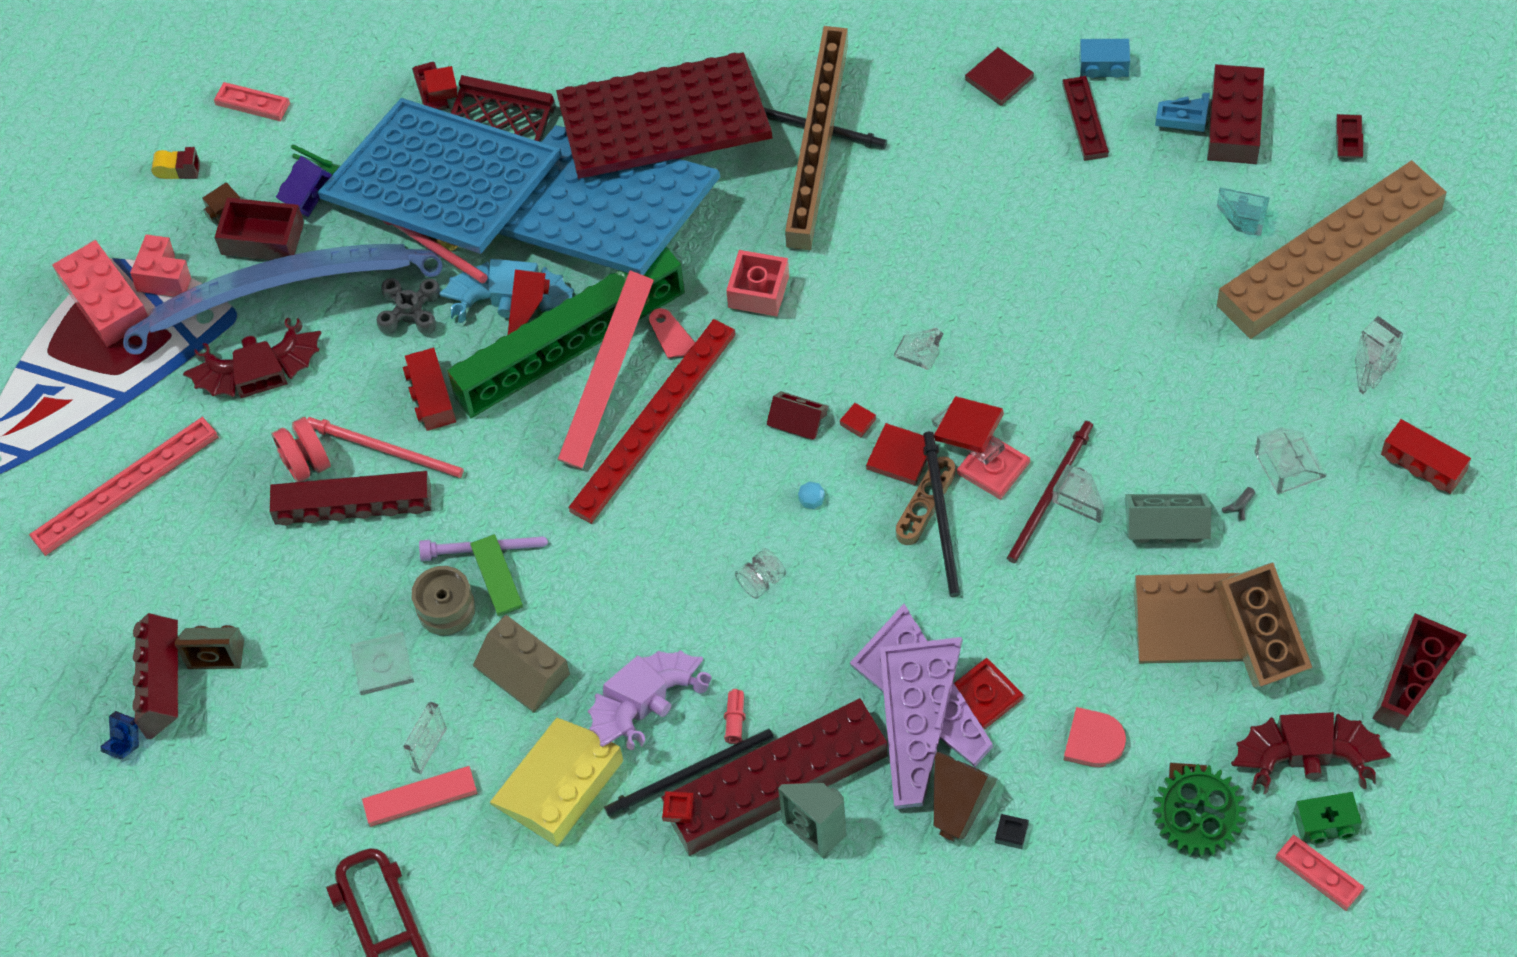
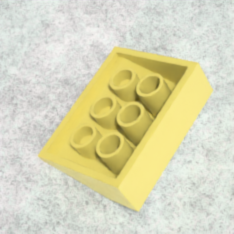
M556 717L496 793L490 804L558 847L622 764L621 748L613 742L601 747L599 737L593 731Z

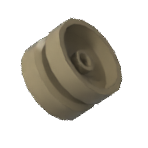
M435 566L424 571L416 578L412 587L411 599L419 621L425 629L437 635H452L463 630L471 622L475 614V600L466 575L460 570L450 566Z

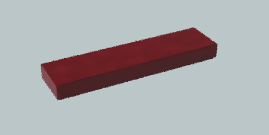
M1080 76L1063 79V90L1084 161L1108 157L1109 151L1087 77Z

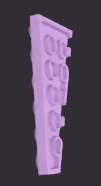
M905 604L896 611L850 662L853 669L883 693L879 647L927 641ZM953 683L940 739L972 766L976 767L993 748V744Z
M962 637L879 647L895 809L924 806L962 647Z

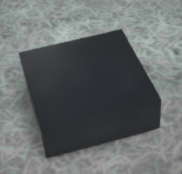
M1001 814L995 843L1023 849L1029 820Z

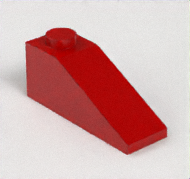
M515 269L507 335L516 331L521 325L528 323L543 300V294L548 295L550 280L545 279L546 273Z

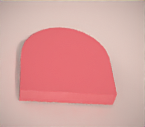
M1076 707L1064 760L1091 767H1104L1106 764L1119 759L1124 752L1126 735L1122 725L1117 719L1108 714Z

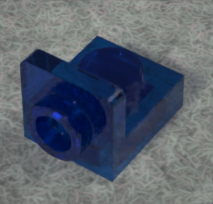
M117 711L109 716L110 739L102 744L100 749L102 753L114 758L123 759L139 747L138 726L135 723V718Z

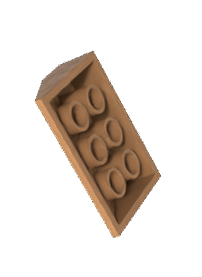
M1239 573L1135 575L1133 592L1139 664L1243 661L1215 586V582Z

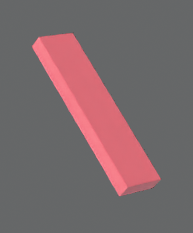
M470 766L363 798L362 802L368 824L372 827L478 793Z

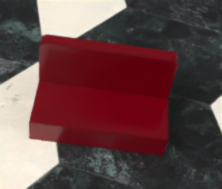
M780 391L772 398L767 425L813 440L817 437L821 419L827 416L829 406Z

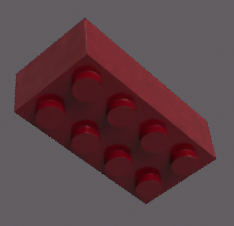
M1215 64L1207 161L1257 164L1261 138L1265 68Z

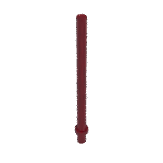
M1084 421L1080 430L1074 433L1072 444L1007 556L1009 562H1017L1080 449L1089 441L1088 435L1094 426L1090 421Z

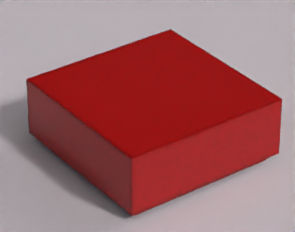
M854 403L840 419V426L861 438L875 422L876 414Z
M665 791L662 820L664 822L691 823L694 794Z

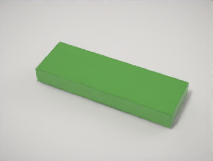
M493 534L471 542V549L497 616L499 617L523 608L496 535Z

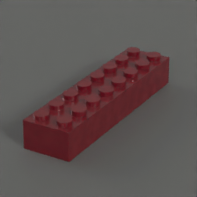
M859 698L672 791L693 793L694 802L691 823H670L687 854L691 856L780 811L778 788L782 784L824 783L828 787L887 757V741L863 701ZM662 796V804L664 805V796Z

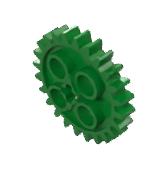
M1196 764L1194 772H1191L1187 765L1184 766L1183 775L1174 770V781L1166 777L1164 783L1167 788L1159 786L1157 789L1158 793L1163 797H1154L1153 801L1160 806L1152 811V814L1160 816V818L1155 820L1154 825L1164 827L1159 835L1165 836L1168 834L1170 837L1167 845L1169 846L1174 842L1178 843L1176 852L1179 853L1185 847L1189 857L1192 855L1193 850L1198 851L1200 858L1203 857L1205 850H1208L1210 855L1214 856L1215 847L1224 852L1226 850L1225 841L1232 845L1235 843V839L1231 834L1240 835L1242 832L1236 825H1244L1246 819L1239 815L1246 813L1247 808L1238 806V804L1244 801L1245 797L1235 795L1240 788L1239 785L1230 787L1229 784L1232 777L1229 776L1224 780L1221 779V769L1215 775L1211 774L1210 765H1208L1205 772H1201L1199 764ZM1191 788L1195 791L1196 797L1192 800H1187L1181 795V790ZM1211 795H1219L1223 798L1224 804L1220 807H1215L1210 803L1209 797ZM1179 803L1188 808H1176L1174 804ZM1197 805L1203 807L1201 816H1197L1196 810H1194L1197 808ZM1219 813H1220V814H1223V815L1225 816V818L1221 819V818H1219V817H1217V816H1215V815H1212V814H1219ZM1178 815H1184L1189 819L1190 824L1187 827H1180L1175 823L1174 818ZM1206 822L1215 823L1218 832L1215 834L1206 833L1203 829V824Z

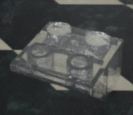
M1379 316L1361 332L1355 357L1358 388L1362 394L1370 387L1374 389L1380 383L1382 375L1386 371L1391 372L1396 367L1399 361L1397 355L1402 349L1401 340L1403 333Z

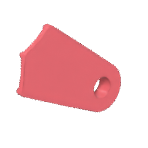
M659 308L651 312L649 322L667 358L684 357L694 345L693 339L668 310ZM658 318L665 319V321L662 323H659L656 320Z

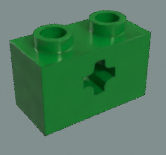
M1353 792L1296 801L1293 812L1301 840L1305 843L1311 842L1313 845L1322 844L1328 839L1339 838L1340 840L1351 839L1359 833L1362 824Z

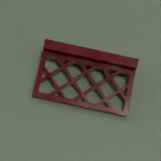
M461 75L458 83L460 89L451 114L460 117L465 116L467 119H470L468 114L480 108L484 116L474 121L479 123L488 121L490 126L501 130L510 125L514 134L520 136L533 130L536 135L534 140L541 142L550 114L554 113L556 107L551 93ZM464 96L472 97L477 102L465 109L462 106ZM489 102H496L499 108L486 113L483 106ZM513 106L519 107L522 112L509 118L506 110ZM535 111L544 112L542 118L534 123L528 117V115ZM503 113L507 120L494 126L491 118ZM525 117L529 125L517 131L513 123Z

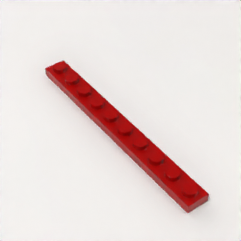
M716 319L711 321L570 504V513L592 524L736 335L735 329Z

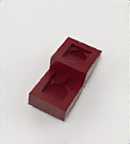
M1337 114V158L1363 159L1362 115Z

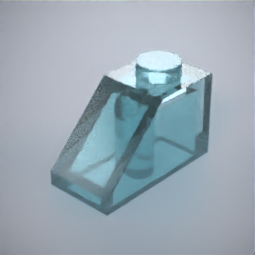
M1220 187L1217 207L1236 231L1247 235L1261 236L1270 197Z

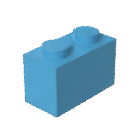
M1080 39V76L1090 78L1129 77V39Z

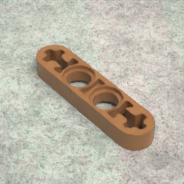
M943 456L938 457L939 469L948 468V471L945 470L941 475L943 493L945 494L955 476V463L949 457ZM929 469L896 525V538L903 545H912L919 540L935 512L933 495H928L924 491L926 487L931 486ZM917 506H922L927 509V513L918 516L912 510ZM911 522H913L912 533L909 532L907 535H904L903 530L907 531Z

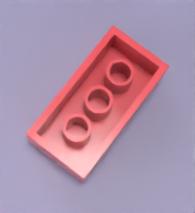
M96 240L52 264L61 284L106 347L124 338L125 332L130 327L149 317L142 302Z

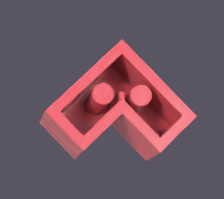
M146 234L130 272L136 291L173 297L187 291L191 275L186 260L175 259L169 237Z

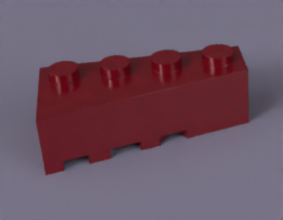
M1415 613L1405 627L1372 719L1399 730L1467 635Z

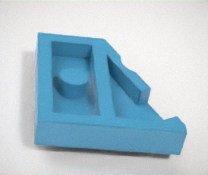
M1202 93L1201 98L1189 100L1187 96L1177 100L1159 102L1155 126L1204 132L1210 93Z

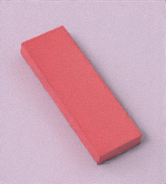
M223 82L214 99L217 106L281 121L290 104L289 98Z
M1294 834L1276 854L1275 859L1345 911L1348 910L1364 890L1362 884Z

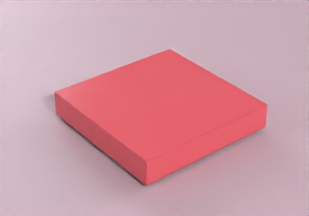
M992 436L984 453L971 451L957 468V474L1001 500L1029 465L1030 457Z

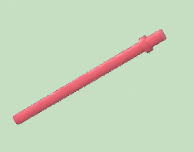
M383 221L385 224L393 225L478 282L483 284L487 281L488 276L428 236Z
M312 417L307 418L312 428L318 430L319 434H330L461 478L464 469L330 424V421L326 419L321 421Z

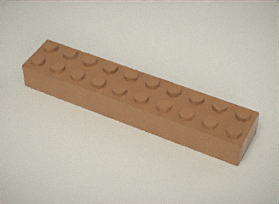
M1411 160L1219 288L1217 307L1246 336L1252 339L1440 212L1443 208L1447 192Z

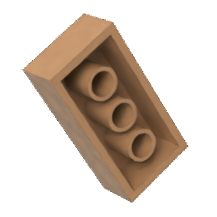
M1273 562L1215 582L1253 687H1261L1312 668Z

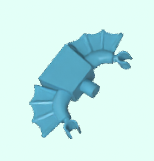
M490 259V266L489 262L476 266L477 269L488 276L485 283L482 284L465 272H462L458 276L450 277L449 284L439 292V295L461 301V303H455L451 306V319L455 315H459L458 323H463L466 320L467 307L470 308L478 300L489 298L492 305L498 307V315L509 318L515 269L539 272L538 264ZM546 267L542 268L541 273H546L545 279H549L550 284L548 295L543 294V300L539 304L541 313L550 311L559 306L564 300L572 298L574 292L573 288L568 287L564 283L562 275L553 274Z

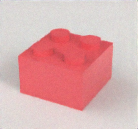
M739 250L726 290L728 308L778 316L789 279L788 258Z

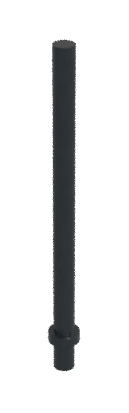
M763 107L767 118L805 128L806 118ZM837 126L833 127V136L863 143L868 148L871 146L881 149L886 148L887 140L875 137L873 133L863 134Z
M929 431L923 434L925 443L923 453L927 456L949 596L957 597L960 595L937 457L939 447L935 445L934 433Z
M768 728L625 797L621 795L617 801L604 806V810L608 817L622 810L624 812L629 811L630 806L773 739L774 736Z

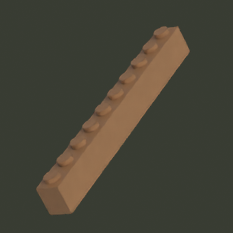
M823 27L785 229L786 247L805 250H811L848 50V28Z

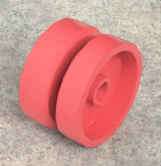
M306 417L292 422L295 440L284 427L271 433L283 464L290 471L296 482H303L310 478V470L306 461L318 473L331 467L327 454Z

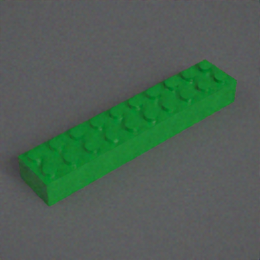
M667 246L643 275L654 281L639 320L649 315L655 309H659L685 294L681 263ZM619 270L616 273L609 274L597 284L588 286L578 295L564 300L559 306L550 311H545L535 320L521 325L516 331L507 336L500 337L495 343L485 349L478 350L471 357L462 362H457L452 368L448 369L455 399L470 419L601 343L628 273Z

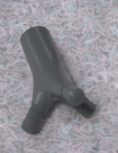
M1247 487L1237 500L1223 507L1222 512L1238 510L1240 520L1244 521L1245 508L1255 495L1254 489Z

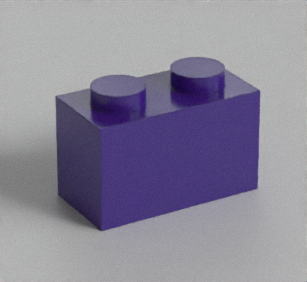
M300 156L299 160L294 163L286 181L281 184L276 198L286 204L299 205L301 213L309 217L320 199L318 191L330 179L332 174L313 161Z

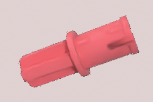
M738 689L729 691L727 711L724 713V719L726 720L724 740L730 744H737L742 741V723L746 719V714L743 713L744 692Z

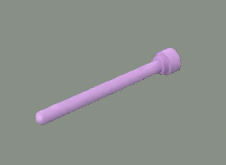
M542 536L498 540L501 550L545 547L548 544V540ZM420 540L421 562L432 561V558H437V555L471 553L473 552L470 546L471 542L436 544V542H431V540Z

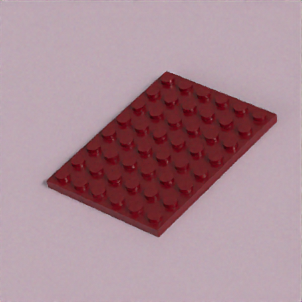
M744 52L730 53L716 58L709 57L702 61L685 62L677 66L661 67L653 71L637 72L633 75L617 76L604 81H592L584 85L567 86L556 90L578 179L773 139L772 130Z

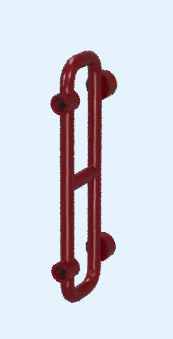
M373 848L354 853L339 862L335 870L336 883L326 887L333 907L346 905L366 957H379V954L410 941L417 957H429L397 880L402 877L397 862L390 863L389 858L384 852ZM367 860L378 862L406 929L402 933L373 944L346 877V872L349 868Z

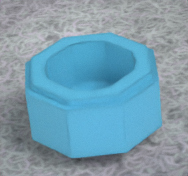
M809 481L800 487L798 499L803 507L815 509L823 504L825 493L819 483Z

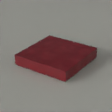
M999 47L965 75V81L1000 106L1034 78V72Z

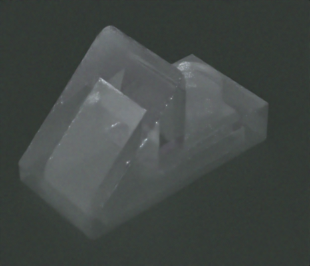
M938 328L904 335L894 356L900 360L930 370L940 352L938 349L939 342L944 334Z

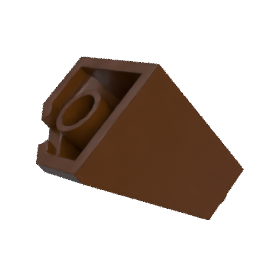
M937 752L935 755L933 826L940 829L939 835L955 841L956 837L959 839L966 837L998 778L971 765L956 761L954 758L941 752Z

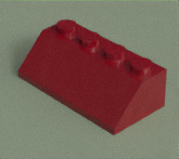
M148 613L135 624L133 629V636L135 637V650L133 652V661L135 662V674L133 676L135 698L132 708L135 711L136 725L147 739H153L178 718V650L175 646V640L178 637V620Z

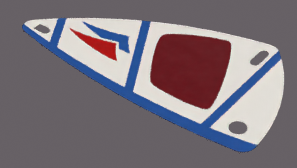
M109 258L142 302L148 316L151 315V309L173 298V296L137 292L130 274L135 260ZM191 278L187 290L194 288L202 283ZM68 295L29 345L0 395V456L2 458L0 461V474L55 447L151 388L195 356V349L199 353L204 349L203 343L209 345L236 322V310L228 302L208 309L214 314L213 319L209 323H199L196 319V314L169 328L155 332L149 331L145 350L140 354H131L124 348V338L106 347L74 300ZM136 335L128 339L133 345H139L143 342Z

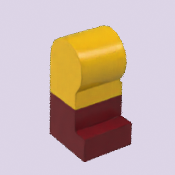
M185 147V151L169 152L159 150L153 155L151 172L154 176L162 179H198L200 159L195 147Z

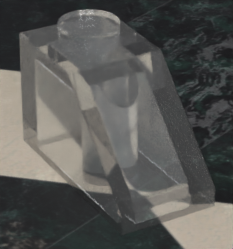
M1067 464L1053 488L1052 502L1101 523L1103 520L1104 504L1092 475L1083 468Z

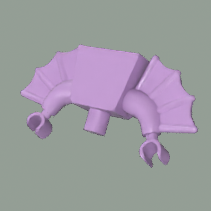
M682 650L675 653L657 651L652 656L643 658L637 655L603 684V695L595 694V704L588 710L593 721L589 730L599 737L600 746L604 747L624 735L628 737L626 746L629 750H634L635 747L632 740H637L640 746L643 747L645 736L642 732L635 730L632 720H642L652 711L661 717L666 716L671 709V703L665 700L666 689L675 685H693V689L697 693L702 694L706 692L709 687L708 684L712 679L711 675L706 672H700L696 678L691 677L702 663L703 657L689 656L683 653Z

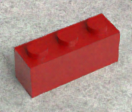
M434 347L405 355L407 366L402 368L406 381L412 380L413 386L408 388L412 402L418 401L419 407L414 408L418 422L424 421L426 431L456 423Z
M1400 419L1385 439L1381 455L1389 462L1402 466L1412 475L1425 479L1432 483L1435 488L1444 490L1449 494L1454 491L1467 473L1471 461L1469 456L1403 419Z

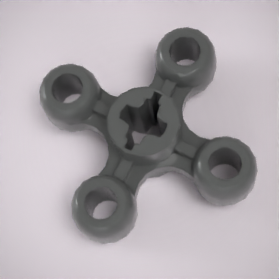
M388 278L382 283L381 290L384 298L396 303L392 311H382L376 318L377 326L382 333H393L397 329L400 320L408 323L415 322L418 331L425 335L435 331V317L432 313L423 311L422 305L426 301L434 302L440 297L439 292L441 290L436 280H424L420 285V290L416 293L412 290L402 291L401 284L394 278Z

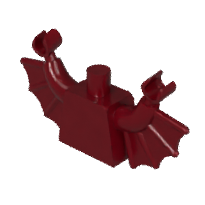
M288 317L284 321L288 331L285 332L281 342L270 347L267 341L257 343V339L254 336H247L241 341L243 348L233 351V359L221 360L217 358L214 354L210 353L209 345L203 343L202 346L206 352L200 354L195 349V356L199 361L205 362L185 371L183 375L194 382L195 389L207 390L212 396L225 394L234 397L235 386L240 398L287 385L283 370L289 379H293L297 372L308 368L311 357L316 352H319L317 341L322 332L313 331L296 334L302 330V322L297 318L296 325L291 327V319Z
M1334 712L1280 715L1278 724L1271 717L1262 725L1251 726L1248 736L1236 743L1238 754L1234 761L1231 762V765L1259 769L1260 772L1256 773L1253 778L1251 789L1254 791L1255 785L1261 784L1265 787L1263 794H1266L1271 782L1269 775L1276 764L1287 760L1290 767H1304L1305 778L1314 780L1322 776L1321 766H1327L1330 764L1331 758H1337L1347 761L1354 770L1359 772V786L1366 789L1367 783L1365 778L1371 779L1376 784V772L1371 767H1365V763L1390 758L1391 753L1382 747L1379 739L1380 735L1368 731L1361 720H1348L1340 714H1336L1334 723Z

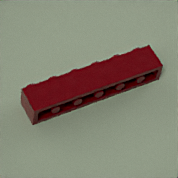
M427 471L270 484V514L275 525L287 526L300 522L316 523L323 520L341 521L345 518L356 517L366 519L379 515L395 516L402 513L420 514L424 511H431V482Z

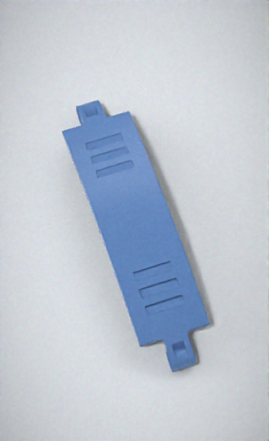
M366 244L310 251L259 263L200 284L151 309L149 317L130 327L125 332L124 348L131 354H140L146 348L149 331L155 332L169 328L212 307L264 289L340 273L391 270L410 265L409 262L416 264L425 276L435 277L442 270V261L440 256L431 250L406 249L404 244ZM429 258H433L437 261V264L433 268H426L424 262ZM136 335L143 342L139 345H133L128 339Z

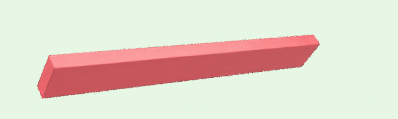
M631 270L629 271L558 456V461L578 469L583 468L654 281L653 279Z
M202 416L30 533L29 536L45 556L219 438L216 431Z

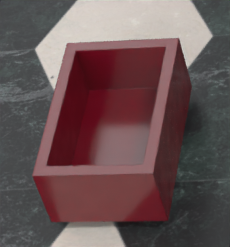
M227 197L214 238L221 255L274 260L295 255L304 219L299 205Z

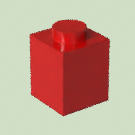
M452 66L424 71V80H420L422 93L423 95H428L429 102L457 97V86Z

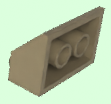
M507 615L487 633L473 664L475 669L533 713L570 675L565 658Z

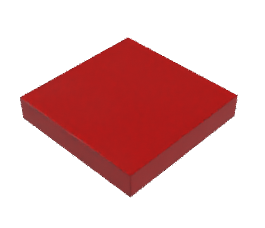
M955 396L934 434L935 441L984 453L1004 415L1003 408Z
M885 423L868 459L866 469L916 485L927 461V456L923 453V448L925 447L923 435Z
M987 657L954 682L984 730L1024 699V694Z

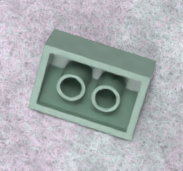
M1125 494L1128 538L1133 539L1134 542L1147 543L1150 539H1160L1161 542L1173 543L1177 539H1187L1189 542L1198 543L1203 542L1204 539H1211V506L1206 494Z
M824 783L782 784L778 788L782 823L818 855L824 858L846 836L844 797L837 789L833 787L830 789Z

